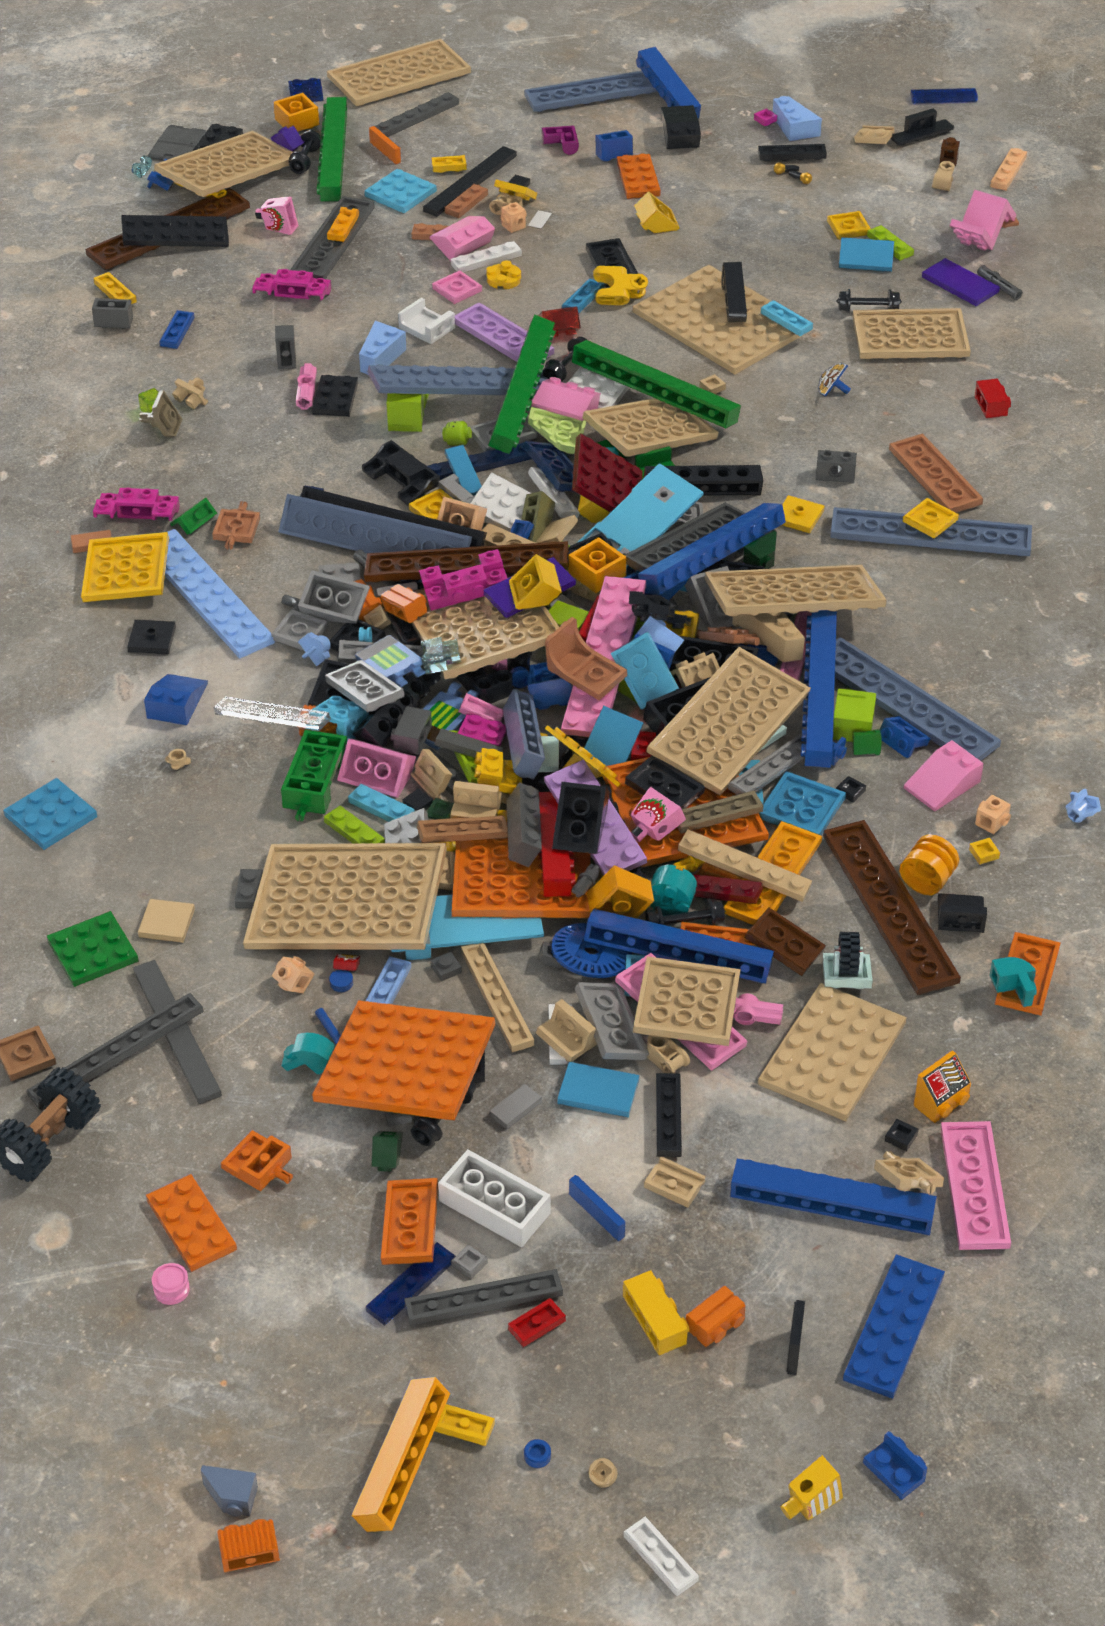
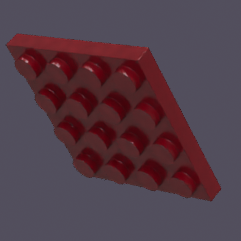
M580 433L576 437L572 490L611 513L642 480L643 471L639 467L627 462L623 457L617 456L609 451L608 448L599 445L591 438Z

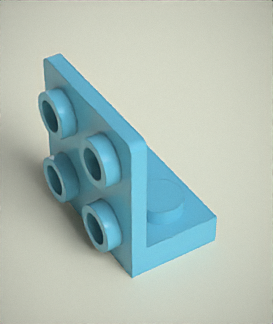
M332 696L310 710V716L337 724L336 734L347 736V741L348 738L355 739L352 733L369 714V712L353 701L342 699L340 696Z

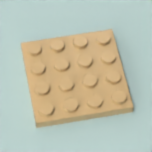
M647 956L633 1033L729 1046L740 969Z

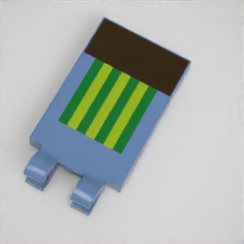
M391 635L355 654L357 661L363 660L400 687L408 683L403 678L405 674L412 672L416 677L425 674V671L420 667L423 665L421 657Z
M455 681L451 683L447 693L440 691L423 708L424 710L431 711L432 727L425 743L436 750L441 748L435 745L441 728L448 731H458L466 715L458 712L463 698H461L462 692L458 691L461 688V684ZM470 690L467 693L474 697H477L479 695L478 692L474 690Z

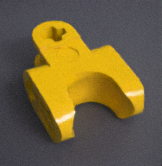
M597 266L593 271L594 279L597 282L606 283L610 286V288L599 289L596 293L595 299L599 305H626L629 303L630 298L641 299L646 293L645 288L648 285V279L643 274H627V269L622 266Z

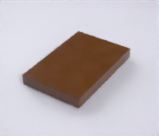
M770 907L767 908L744 937L759 948L774 951L773 957L800 976L805 974L826 947L825 944Z

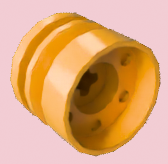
M928 834L922 836L917 841L910 853L900 864L899 871L902 879L911 889L923 895L938 894L958 867L960 858L957 850L950 842L940 836Z

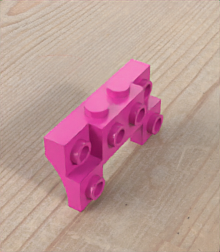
M278 269L276 275L266 273L261 274L260 278H256L252 290L254 294L259 290L267 291L268 295H271V292L274 290V296L310 299V296L313 295L320 296V300H323L325 295L330 294L331 280L313 278V272Z
M119 488L118 494L101 493L100 499H96L93 516L97 518L98 514H108L110 518H114L117 511L118 518L156 520L157 517H169V521H172L174 514L179 511V496H159L158 489Z
M498 549L478 554L481 565L442 575L439 565L419 570L430 610L484 597V589L507 579Z

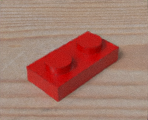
M640 731L631 752V761L652 756L647 753V747L656 738V732Z
M549 1298L508 1323V1330L521 1346L525 1347L566 1322V1315Z

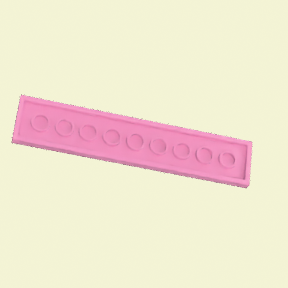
M605 576L586 644L613 662L615 661L610 653L631 642L637 617L632 612V605L629 604L630 591L644 593L646 580ZM619 684L601 700H597L573 685L561 731L566 735L589 737L603 705L612 709Z

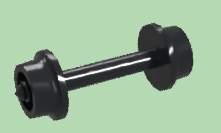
M307 130L301 134V138L304 141V144L301 145L302 151L293 152L289 157V167L296 174H302L310 168L311 161L307 154L308 152H315L320 148L321 137L315 130Z
M847 289V291L839 292V298L836 300L839 310L846 311L847 313H850V305H887V309H899L902 303L900 293L893 292L891 289L888 290L887 298H852L850 289Z
M582 336L571 339L567 344L569 353L561 361L555 359L548 360L543 369V376L548 379L556 377L561 379V381L565 380L567 376L565 366L572 361L574 345L587 339Z
M706 898L705 910L663 916L660 906H655V909L645 912V921L667 925L707 918L709 925L716 926L725 922L726 910L723 908L721 900L712 901L710 898Z
M473 1080L462 1102L463 1104H468L473 1099V1093L476 1090ZM417 1116L414 1119V1126L411 1128L412 1137L424 1146H430L433 1142L439 1141L443 1135L438 1125L441 1119Z

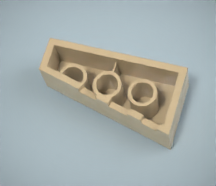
M779 612L775 615L759 613L755 616L739 614L733 617L732 624L734 626H741L743 629H749V633L757 634V637L760 639L759 645L767 646V651L782 662L802 660L805 637L784 612Z

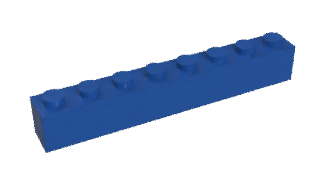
M593 909L589 916L584 938L586 942L645 956L652 953L656 958L740 969V978L764 984L767 982L774 954L772 950L598 909Z
M738 1158L731 1181L730 1193L732 1198L929 1236L937 1196L926 1193L901 1191L875 1183H864L848 1178L843 1179L826 1174H817L801 1169H791L775 1164H765Z

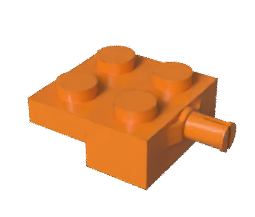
M252 1130L221 1162V1168L259 1191H262L276 1177L289 1184L293 1174L283 1170V1167L292 1159L291 1146L272 1135L267 1139Z

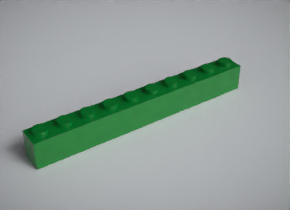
M327 97L326 104H323L321 148L317 175V195H320V202L339 201L341 199L347 124V97Z
M534 314L488 446L510 454L512 447H517L520 439L517 435H521L524 427L521 423H525L528 415L525 411L528 412L530 409L531 400L534 397L535 388L540 379L538 376L541 375L544 365L541 364H544L546 361L547 353L552 344L550 341H552L556 332L553 330L555 322Z
M589 340L574 345L572 363L725 429L738 423L741 405Z

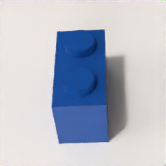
M627 130L595 135L596 155L601 160L610 161L613 158H617V156L633 155V136Z

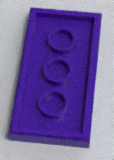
M946 258L922 272V278L974 306L983 303L999 293L1000 290L999 286Z
M553 557L547 560L555 566L562 592L576 585V580ZM512 577L483 590L484 596L505 618L525 610H518L515 607L509 579Z

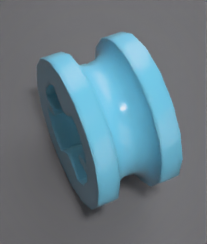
M367 627V629L359 628V641L372 642L371 627Z

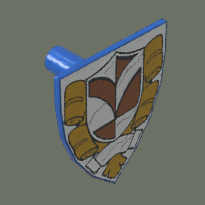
M839 363L822 373L819 381V392L822 395L827 396L833 386H836L845 394L849 393L851 388L839 380L848 365Z

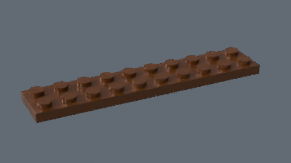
M228 188L225 189L227 191L226 195L219 199L211 195L164 216H220L229 218L232 215L249 209L250 202L233 189ZM122 234L85 250L89 258L104 270H107L135 257L142 256L151 250H156L161 246L123 245Z
M568 541L367 553L364 580L365 582L373 583L390 580L421 579L419 570L438 565L442 575L481 565L478 554L496 549L500 553L506 574H516L535 554L546 560L553 557L565 570H568L569 546Z
M861 820L824 830L823 837L916 994L920 995L960 984L961 976L866 821Z

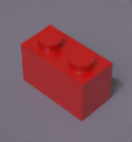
M999 379L976 381L974 397L986 418L1008 416L1011 399L1007 396L1005 388L1001 385Z

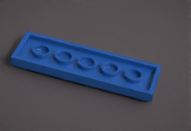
M897 1254L895 1255L844 1372L843 1381L886 1397L894 1398L943 1281L945 1271Z

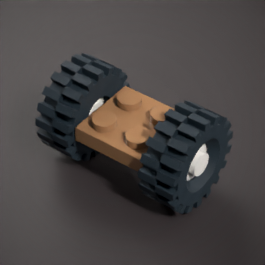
M57 1067L38 1085L36 1093L40 1097V1103L45 1105L43 1107L45 1110L28 1128L25 1127V1123H18L16 1119L11 1120L10 1118L4 1120L0 1125V1163L4 1170L10 1171V1175H16L21 1181L23 1179L25 1182L34 1181L51 1163V1151L46 1148L50 1138L54 1134L58 1135L65 1127V1124L69 1128L73 1127L74 1130L82 1129L101 1108L99 1097L95 1096L97 1094L95 1090H91L89 1088L91 1085L88 1082L85 1083L80 1075L76 1076L74 1071L69 1070L68 1072L64 1067L61 1069Z

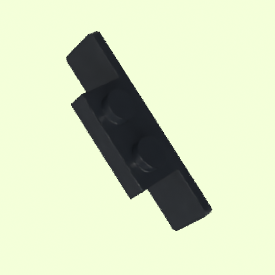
M932 108L905 116L904 131L892 134L890 139L898 146H903L907 143L954 130V125L946 119L936 122L937 111Z

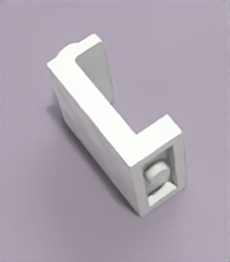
M420 298L398 313L399 329L429 344H433L455 329V313L449 310L440 315L426 308L425 299Z

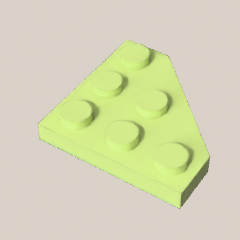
M531 407L528 424L557 449L568 454H575L576 437L580 433L584 434L585 420H577Z

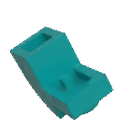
M1016 957L992 960L989 976L997 993L1016 990L1022 1006H1032L1034 995L1037 994L1034 983L1035 968L1029 962Z
M316 1033L297 1034L295 1043L286 1047L281 1066L286 1071L305 1064L317 1075L321 1074L336 1045L328 1038Z

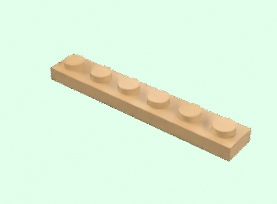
M688 829L678 845V851L750 881L762 882V886L803 902L812 884L810 879Z
M470 944L461 947V954L492 1015L495 1017L511 1052L534 1046V1038L485 944Z

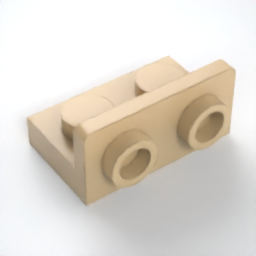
M705 652L693 657V662L689 664L687 660L675 665L677 669L670 672L672 675L677 674L682 688L712 677L720 668L714 653L707 656Z

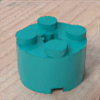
M663 865L657 868L651 879L654 902L650 906L655 909V906H660L663 916L689 911L696 892L697 881L684 868L681 871L675 869V865Z

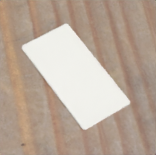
M538 210L528 226L542 228L552 213Z

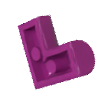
M574 125L542 128L543 144L561 143L563 152L568 155L575 154L578 151L579 142Z

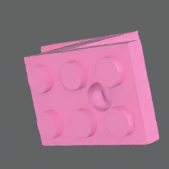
M974 190L963 221L952 219L950 227L960 240V243L966 246L976 245L978 249L983 251L987 249L993 250L1003 222H1008V220L1014 221L1016 213L1007 199Z

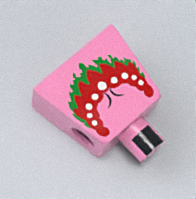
M292 197L268 199L261 209H256V218L264 220L267 230L291 235L299 226Z
M650 787L631 813V817L636 825L631 834L637 842H640L646 835H649L656 841L661 840L683 823L686 818L680 806Z

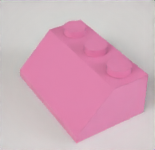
M468 216L431 235L430 239L451 261L452 258L469 254L490 243L495 228L484 216Z
M550 377V379L542 381L532 400L531 406L583 421L584 411L598 409L601 393L594 392L595 389L591 387L581 388L577 387L578 384L563 383L559 378Z
M348 738L337 781L355 786L363 784L382 794L398 798L411 778L410 774L413 770L416 756Z

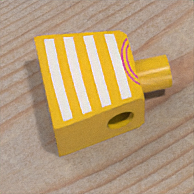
M823 1455L820 1456L788 1485L790 1499L780 1505V1508L789 1520L800 1512L807 1520H811L843 1498L840 1474Z

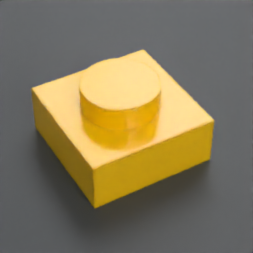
M990 838L976 841L969 845V851L979 865L1000 858V851Z

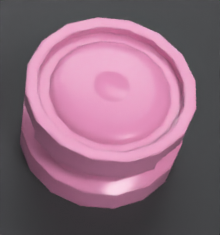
M176 1263L163 1264L153 1272L152 1285L154 1296L159 1302L174 1305L184 1301L189 1294L190 1287L188 1274L183 1266Z

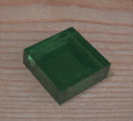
M435 798L427 810L428 818L434 820L450 819L454 803Z

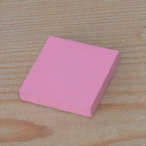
M459 270L432 283V289L453 304H456L481 292L482 285Z

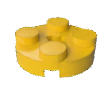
M505 260L501 264L486 268L487 283L493 288L498 289V286H503V289H511L520 284L521 270L517 266L512 265L510 261Z

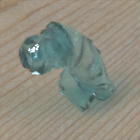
M145 155L141 156V163H134L131 169L132 173L140 178L152 166V159Z

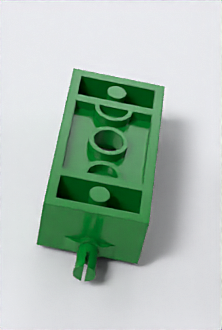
M311 730L304 731L281 788L282 806L286 809L298 810L295 815L297 821L300 820L302 822L307 812L326 814L331 801L330 786L336 770L341 767L347 745V736Z

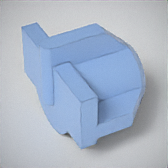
M310 632L298 641L306 652L302 657L304 659L310 657L316 667L325 659L330 658V641L326 636H317Z
M1083 789L1079 793L1073 791L1070 793L1071 802L1066 805L1068 817L1073 822L1080 823L1085 818L1101 811L1099 797L1088 795L1087 789Z

